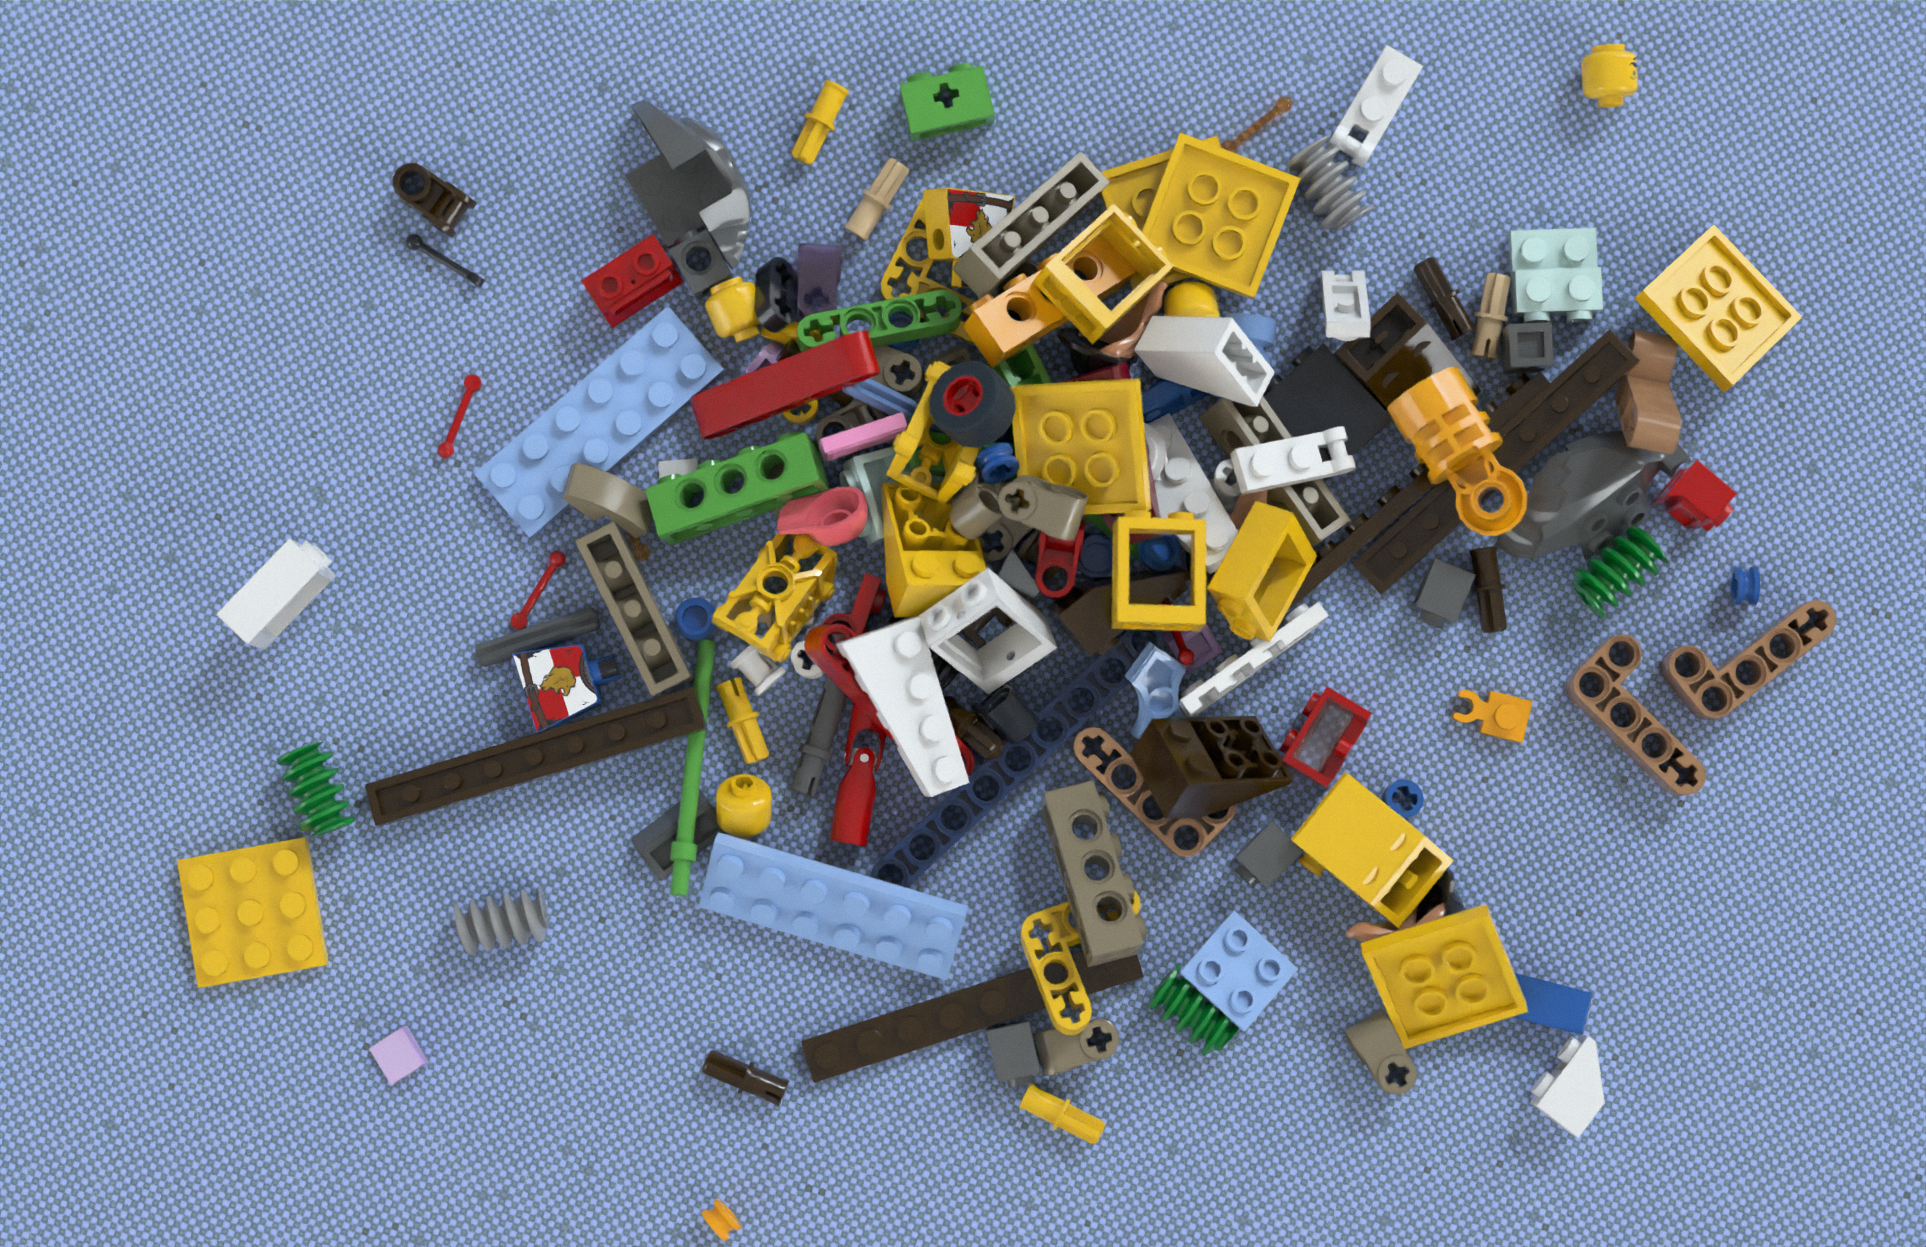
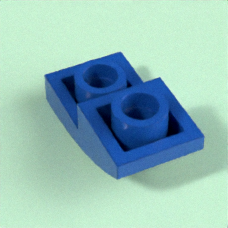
M1515 973L1525 997L1528 1012L1513 1016L1514 1018L1583 1035L1593 993Z

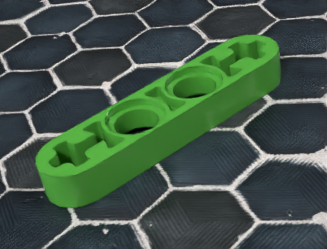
M937 290L811 314L804 317L797 327L798 346L800 351L803 352L836 339L834 325H840V337L850 334L847 326L855 320H863L870 325L869 335L873 348L953 332L960 325L962 303L953 292ZM944 306L945 311L949 312V317L941 318L940 313L936 312V307ZM919 309H923V317H926L924 323H920ZM904 312L910 315L913 321L905 328H897L889 322V317L894 313ZM818 330L819 334L823 336V341L815 342L814 338L810 336L811 331Z

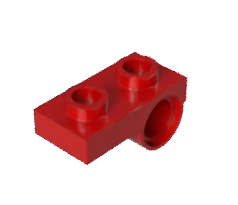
M865 573L851 615L844 613L830 615L822 625L844 622L852 627L853 632L857 636L871 632L866 629L871 613L880 614L887 594L886 590L880 589L882 578ZM827 636L825 646L828 650L834 652L836 645L831 643Z

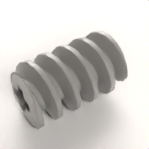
M1328 135L1299 151L1289 161L1287 167L1289 171L1303 169L1298 175L1300 178L1298 186L1312 184L1304 194L1307 200L1320 199L1313 208L1315 215L1329 213L1322 222L1324 230L1338 228L1337 231L1365 217L1375 207L1373 205L1359 206L1358 203L1365 196L1366 192L1364 190L1350 191L1357 177L1356 175L1344 178L1341 176V173L1349 164L1347 161L1337 163L1332 161L1340 148L1335 146L1325 149L1324 144L1331 136Z
M541 886L537 887L535 900L530 899L525 889L520 890L519 902L515 904L509 893H503L502 905L500 907H497L491 896L486 897L484 910L479 909L474 899L469 900L467 913L462 912L457 902L454 903V918L459 940L469 955L477 953L479 942L486 952L493 951L496 938L503 948L511 946L513 935L520 945L527 944L530 931L537 942L545 940L548 928V913Z

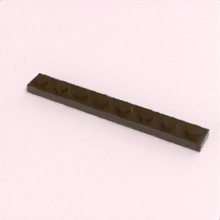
M1611 329L1497 431L1502 437L1503 443L1493 454L1501 466L1517 474L1640 363V360ZM1447 480L1439 483L1352 562L1380 595L1387 592L1463 523L1456 509V491L1450 481ZM1497 490L1487 492L1482 498L1481 506L1490 497H1492L1497 492Z
M1538 372L1531 379L1524 373L1505 390L1511 397L1499 407L1492 401L1481 410L1485 411L1490 418L1487 426L1492 433L1498 431L1550 384L1541 372ZM1420 463L1409 472V475L1414 480L1402 491L1395 484L1376 501L1382 508L1373 516L1368 518L1363 512L1345 527L1344 530L1349 536L1338 546L1330 540L1316 552L1315 562L1317 564L1309 570L1287 611L1435 485L1431 484L1427 477L1430 470L1425 463Z
M690 687L365 784V789L375 826L381 827L708 729L695 687Z
M1083 950L1071 954L1087 995L1144 977L1137 955L1088 967ZM1050 963L1043 970L1044 977L1052 984H1061L1068 978L1067 970L1059 963ZM1029 967L802 1040L801 1043L815 1083L1045 1009L1046 1006L1032 970ZM1070 988L1065 993L1060 994L1064 1002L1069 1001V992H1075L1074 988ZM1052 995V998L1055 1000L1060 995Z

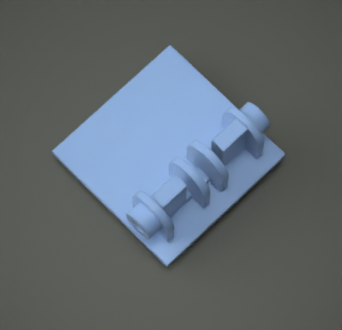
M1234 910L1222 924L1215 928L1209 935L1210 938L1179 973L1236 1026L1245 1032L1295 974L1298 968Z

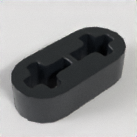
M774 257L756 271L755 313L763 327L770 332L778 333L797 319L798 278L790 263L781 257Z

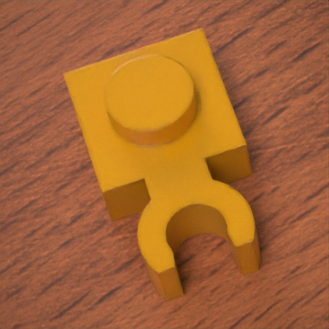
M1461 690L1457 692V697L1467 699L1471 703V710L1467 715L1457 712L1452 713L1451 718L1454 721L1468 723L1475 719L1480 720L1481 724L1478 733L1516 743H1523L1533 701L1489 691L1487 700L1484 702L1473 691Z

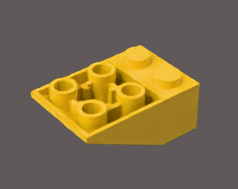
M882 483L881 499L886 584L894 617H919V615L986 570L978 538L969 539L964 537L953 526L950 520L953 496L947 502L941 503L901 483ZM931 483L930 487L938 492L941 483Z
M1344 772L1290 839L1372 909L1398 928L1454 861L1347 772Z

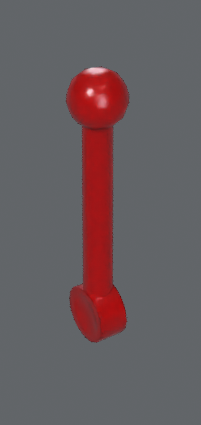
M468 375L464 380L465 393L445 442L439 444L437 448L438 455L442 458H450L454 453L453 442L473 393L479 391L482 386V382L477 375Z
M554 551L550 554V564L520 613L513 614L510 619L514 629L522 630L527 627V616L555 570L565 564L566 557L563 552Z
M1164 599L1157 605L1171 606L1172 602L1167 603ZM1170 630L1179 650L1178 661L1182 665H1190L1195 659L1194 652L1187 648L1180 631Z

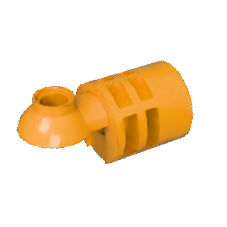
M1450 367L1431 375L1408 389L1388 406L1387 412L1406 443L1414 444L1417 450L1414 456L1419 463L1427 465L1430 470L1427 477L1431 484L1450 481L1456 491V509L1460 520L1476 533L1498 536L1511 531L1521 521L1527 509V492L1523 481L1512 470L1501 466L1493 452L1502 445L1503 439L1498 432L1492 433L1487 425L1490 422V418L1485 411L1479 412L1477 410L1476 404L1478 399L1459 368ZM1492 490L1502 492L1504 497L1502 507L1493 513L1485 512L1481 506L1483 496Z

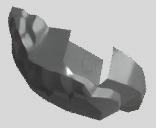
M645 100L631 104L633 111L639 117L660 155L625 176L667 247L673 244L682 234L704 225L724 259L733 270L739 263V258L744 251V243L749 236L747 228L753 211L750 204L751 196L746 187L745 179L736 165L731 152L717 133L703 123L689 117L678 118L665 114L652 103Z
M1623 430L1596 433L1566 445L1565 452L1551 456L1545 466L1534 477L1532 488L1527 496V509L1521 521L1511 531L1500 534L1495 546L1509 555L1532 560L1580 542L1584 559L1587 561L1594 554L1600 555V551L1604 547L1610 548L1614 539L1630 526L1637 527L1645 520L1648 512L1651 511L1646 490L1651 480L1660 470L1672 477L1680 465L1686 462L1689 464L1692 460L1678 443L1673 455L1628 447Z

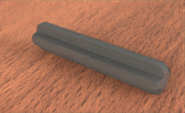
M588 607L477 644L475 646L476 656L480 665L487 667L513 658L512 654L518 652L538 650L596 631L600 628V620L597 611L593 607Z

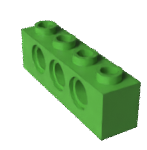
M788 432L779 436L776 439L777 442L764 447L749 446L739 450L736 453V457L722 462L720 460L706 461L697 466V471L685 475L671 474L660 478L657 481V485L645 489L658 537L670 546L776 510L783 507L788 501L829 490L830 487L817 443L806 432ZM784 463L782 475L776 479L769 480L770 470L775 465ZM744 477V485L737 493L729 494L731 483L737 478ZM704 491V498L701 504L690 508L689 504L692 496Z

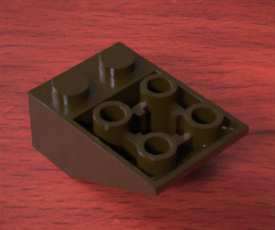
M1398 292L1370 318V337H1359L1356 340L1346 341L1334 353L1386 412L1388 406L1408 389L1431 375L1450 367L1459 368L1476 396L1481 392L1477 384L1431 326Z
M1176 565L1162 572L1150 569L1130 572L1129 604L1157 605L1164 599L1167 603L1172 602L1188 589L1186 582L1191 579V572ZM1112 576L1080 581L1073 587V590L1067 597L1055 600L1046 607L1075 647L1088 656H1092L1095 652L1098 656L1107 653L1120 641L1117 635L1125 630L1112 629Z
M1256 716L1151 719L1130 753L1166 819L1201 818L1290 785L1293 781Z

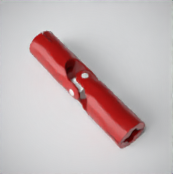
M854 702L844 754L845 766L849 764V770L838 785L829 840L867 847L877 792L873 769L877 772L881 765L887 735ZM867 729L876 735L878 741L877 752L866 747L852 748L853 740L860 730Z

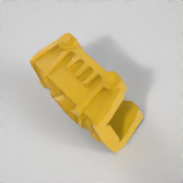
M934 361L932 364H929L924 374L926 375L925 381L928 384L906 432L901 431L893 441V450L896 451V454L886 475L927 497L945 503L963 485L967 486L969 483H972L976 472H974L976 467L973 464L981 447H963L952 439L946 445L936 444L932 441L929 429L935 422L930 414L929 398L934 384L945 371L951 368L940 361ZM922 447L918 455L922 460L920 467L913 469L908 476L901 474L914 454L915 449ZM940 459H942L946 474L937 492L930 487L932 476L929 469L931 465H938Z
M777 533L772 541L768 540L765 547L760 549L755 564L735 591H730L726 603L716 608L712 617V623L725 632L733 633L754 647L756 646L764 656L774 662L782 663L789 658L792 652L791 642L821 601L826 603L835 594L836 585L833 583L838 562L837 553L829 547L817 543L808 534ZM792 536L794 538L793 554L791 556H784ZM815 552L823 555L813 570L798 573L801 569L798 563L800 559L810 558ZM773 576L784 579L788 586L782 593L771 594L764 589L763 584L768 578ZM750 604L752 607L750 612H743ZM774 607L776 621L761 639L755 635L757 617L760 614L767 615L771 608Z

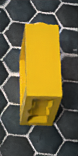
M1113 204L1047 263L1033 283L1094 344L1159 284L1174 265L1168 260L1165 251L1156 243H1152L1138 229L1135 220ZM1100 235L1145 279L1111 311L1067 266Z
M1255 501L1208 586V590L1217 603L1218 610L1228 620L1231 631L1243 639L1253 640L1256 637L1271 642L1317 557L1293 512Z
M1141 510L1124 512V517H1118L1113 524L1112 629L1200 631L1206 624V520L1194 519V514L1190 512H1172L1168 514V518H1151L1150 512ZM1129 533L1191 535V606L1129 604Z

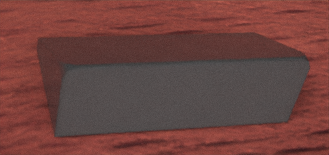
M1011 549L998 577L1022 597L1032 602L1033 600L1036 601L1040 590L1014 550Z
M699 789L693 842L697 844V854L715 841L718 832L726 833L717 823L716 809L701 789ZM680 802L631 839L637 852L660 881L673 873L674 862L670 860L671 843L676 841Z

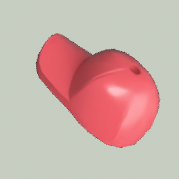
M848 486L837 487L788 501L779 513L777 531L779 534H809L814 541L823 546H834L850 542L862 533L867 523L868 508L865 495L860 489Z

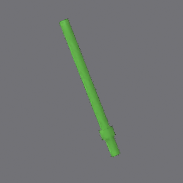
M702 639L698 642L693 687L697 690L707 725L716 642ZM706 730L688 735L677 837L676 841L671 843L670 860L674 862L670 891L672 896H688L691 863H696L697 844L693 842Z

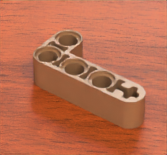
M1634 329L1629 339L1628 348L1640 360V363L1618 382L1615 397V407L1628 447L1673 455L1680 435L1681 416L1669 382L1678 344L1669 335Z
M1820 600L1802 603L1786 613L1717 668L1699 648L1687 645L1674 648L1664 655L1660 664L1661 673L1693 715L1703 720L1721 718L1729 714L1826 638L1834 630L1836 614L1828 603ZM1809 614H1817L1818 619L1814 623V628L1804 630L1799 634L1793 630L1805 624L1809 620ZM1775 635L1781 637L1787 645L1786 654L1782 659L1775 657L1770 651L1769 644ZM1680 654L1688 656L1693 663V671L1687 678L1679 675L1675 669V661ZM1740 662L1747 663L1753 670V679L1749 685L1742 684L1736 677V668ZM1707 688L1714 689L1720 697L1719 707L1714 712L1707 710L1702 703V695Z
M1620 634L1605 639L1569 675L1566 682L1568 696L1663 790L1676 796L1695 794L1702 788L1706 779L1705 768L1701 762L1621 685L1640 663L1642 656L1641 646L1630 635ZM1614 643L1621 644L1627 650L1628 660L1622 667L1615 665L1610 660L1609 650ZM1584 674L1594 676L1598 682V691L1593 697L1585 696L1579 688L1580 678ZM1616 704L1623 705L1629 712V721L1623 728L1616 726L1610 717L1611 709ZM1647 734L1654 735L1660 742V751L1654 758L1648 757L1642 750V740ZM1668 760L1676 769L1687 768L1689 772L1685 777L1689 783L1677 784L1675 781L1678 779V773L1671 766L1659 768L1658 765Z
M1086 728L1073 741L1072 750L1076 760L1176 856H1195L1235 815L1236 805L1227 808L1226 813L1220 819H1212L1209 816L1166 819L1163 815L1159 820H1151L1143 813L1142 806L1144 800L1152 795L1132 757L1107 732L1100 728ZM1084 737L1090 740L1096 737L1100 738L1103 743L1099 749L1107 758L1111 755L1112 751L1119 755V758L1108 764L1103 774L1096 769L1097 766L1103 763L1096 755L1093 754L1087 758L1082 754V751L1085 749V745L1082 742ZM1125 765L1133 770L1135 782L1131 788L1122 790L1114 786L1111 775L1115 767ZM1182 825L1192 827L1197 835L1196 844L1190 850H1181L1174 843V832Z

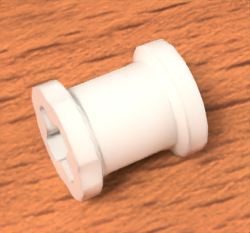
M1227 459L1217 466L1214 478L1209 482L1226 512H1233L1241 491L1232 460Z
M805 640L798 642L791 653V661L799 675L808 679H816L823 676L825 673L817 665H812L810 670L804 669L805 662L800 658L802 652L806 653L804 647Z
M751 644L730 663L733 670L739 669L756 687L755 693L758 696H761L786 673L782 666L777 667L771 659L764 656L756 646L754 647Z

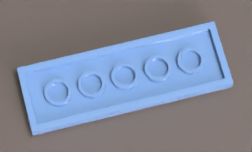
M667 306L474 474L529 538L533 539L571 506L562 496L572 464L578 462L609 473L689 404L690 397L704 391L725 370L671 308Z
M720 832L717 833L713 844L699 903L700 908L943 980L948 979L969 908L967 905Z

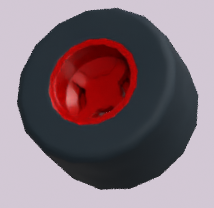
M966 361L952 366L934 384L929 398L930 414L936 425L952 440L963 447L978 448L993 443L1011 425L1016 410L1015 395L1009 385L992 368L982 362Z

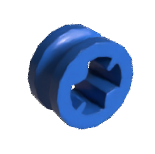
M1008 443L993 444L983 449L975 459L976 465L982 470V478L986 483H1001L1018 472L1019 462L1013 456L1014 453L1011 445Z
M1741 567L1733 568L1730 582L1733 605H1740L1743 600L1748 601L1749 605H1757L1760 596V574L1757 567H1750L1748 571H1743Z
M1403 779L1395 781L1385 789L1381 801L1402 818L1409 820L1421 810L1424 797L1422 790L1417 784ZM1398 790L1403 791L1404 797L1412 799V803L1405 808L1407 811H1402L1399 803H1393L1392 797L1394 798L1399 794Z

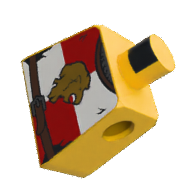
M954 188L923 190L927 247L930 259L952 262L953 268L976 241L1013 210L1015 196ZM952 269L951 287L970 288Z

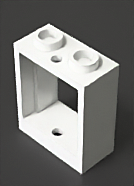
M289 538L216 615L246 644L265 650L336 577L328 568L333 561L315 544L312 545L307 540L300 544Z
M989 568L919 615L928 646L988 695L1057 649L1047 617ZM995 606L1001 608L1017 622L978 650L956 634Z

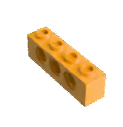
M1102 235L1098 236L1067 265L1074 274V269L1085 274L1087 280H1080L1100 301L1123 288L1137 272ZM1058 253L1043 260L1036 267L1038 272L1027 278L1022 273L1010 280L1003 287L1005 292L994 298L989 293L970 306L969 309L972 314L964 323L963 328L992 368L1069 321L1050 300L1042 295L1040 289L1033 283L1044 266ZM1007 310H1013L1018 313L1022 321L1012 319Z

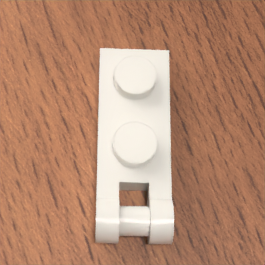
M1386 45L1326 147L1338 146L1341 151L1354 158L1353 163L1363 168L1423 66ZM1353 127L1367 135L1363 143L1348 135Z
M1321 271V296L1326 337H1335L1342 341H1352L1359 337H1370L1371 321L1365 272L1351 271V275H1335L1334 271Z
M1344 426L1331 428L1323 432L1235 449L1230 453L1241 495L1337 476L1355 470L1356 466L1353 456L1347 454L1344 442L1348 438ZM1328 447L1331 460L1322 462L1319 449Z

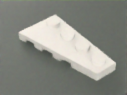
M1169 413L1149 423V425L1159 431L1168 445L1166 448L1168 464L1164 465L1160 473V479L1154 480L1161 518H1168V514L1172 512H1190L1194 514V519L1206 520V571L1211 574L1218 570L1238 531ZM1175 535L1179 543L1191 554V535Z
M1319 602L1310 608L1306 603L1298 606L1285 617L1288 624L1275 632L1271 642L1255 638L1250 642L1253 649L1240 658L1235 653L1215 668L1218 672L1215 676L1205 683L1200 679L1181 693L1183 698L1179 704L1182 713L1187 718L1199 715L1324 623L1329 616Z
M911 617L837 643L836 646L841 655L848 659L856 675L854 677L861 689L867 692L878 711L876 714L885 729H889L898 745L897 750L923 795L932 797L969 783L920 617Z

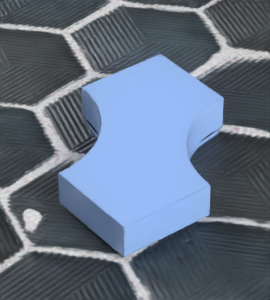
M1150 641L1124 676L1132 683L1138 696V716L1130 731L1137 739L1141 737L1151 719L1187 718L1182 713L1178 701L1179 684L1186 672V667Z

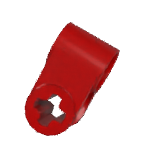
M1081 520L1075 540L1059 539L1040 531L1037 550L1039 556L1036 570V585L1040 593L1046 598L1060 600L1067 597L1073 590L1078 559L1081 558L1086 520ZM1060 568L1065 571L1068 576L1067 585L1060 591L1048 590L1043 584V576L1047 570Z

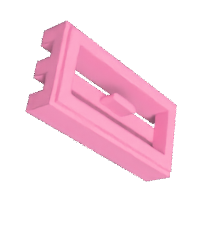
M903 412L822 438L818 447L823 461L826 460L827 462L894 440L901 431L906 432L908 425Z

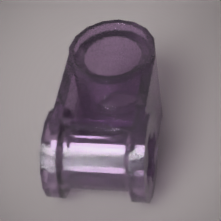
M799 243L797 256V300L801 319L811 314L837 309L838 283L841 281L842 245ZM814 298H822L823 304L820 311H812L811 305L814 303Z

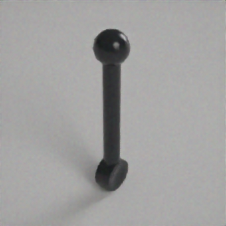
M411 234L407 237L406 245L410 250H420L481 288L485 280L426 245L419 235Z

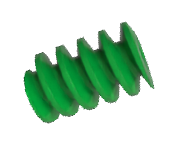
M1630 526L1627 529L1628 539L1622 536L1616 537L1613 541L1615 550L1604 547L1600 551L1601 561L1596 558H1590L1586 564L1588 572L1583 569L1574 571L1575 583H1573V587L1586 606L1601 619L1606 617L1601 605L1602 603L1606 602L1612 607L1617 608L1619 606L1615 596L1617 591L1630 598L1632 592L1628 582L1632 580L1643 587L1646 585L1641 573L1643 570L1657 576L1659 571L1655 561L1659 559L1665 564H1669L1658 544L1648 533L1639 527Z
M323 742L292 750L281 755L276 760L280 766H292L290 770L283 774L282 779L284 782H297V785L290 789L287 794L292 799H303L293 808V812L296 815H308V818L302 821L298 827L301 831H313L314 834L309 838L336 831L355 821L354 817L340 816V812L349 806L350 803L349 800H335L334 798L336 794L344 789V785L329 783V779L337 774L339 770L338 768L324 767L323 763L333 756V752L319 751L318 747Z
M1178 962L1153 991L1148 1008L1154 1010L1161 1005H1165L1166 1008L1162 1020L1166 1022L1175 1016L1179 1017L1175 1031L1180 1033L1190 1027L1192 1032L1188 1042L1192 1045L1204 1039L1205 1044L1201 1053L1206 1056L1215 1050H1221L1240 1028L1233 1022L1230 1023V1019L1221 1011L1217 1012V1007L1208 999L1203 1000L1204 995L1195 987L1191 989V983L1183 976L1177 977L1181 966Z

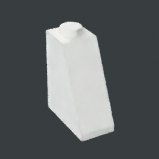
M1152 316L1134 349L1156 377L1248 406H1258L1275 373L1233 318Z

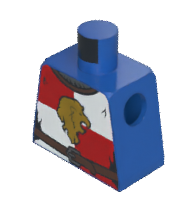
M582 644L512 654L536 733L559 727L602 705L603 700L598 686L621 679L614 654L590 661L586 646Z

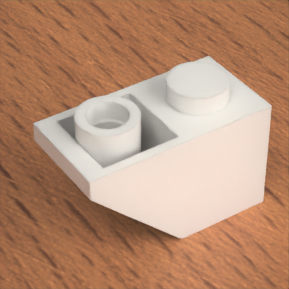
M1580 1035L1578 1039L1571 1037L1563 1045L1557 1055V1058L1561 1060L1551 1074L1546 1071L1536 1081L1531 1090L1535 1096L1530 1101V1104L1568 1133L1578 1138L1605 1103L1596 1041L1587 1035Z

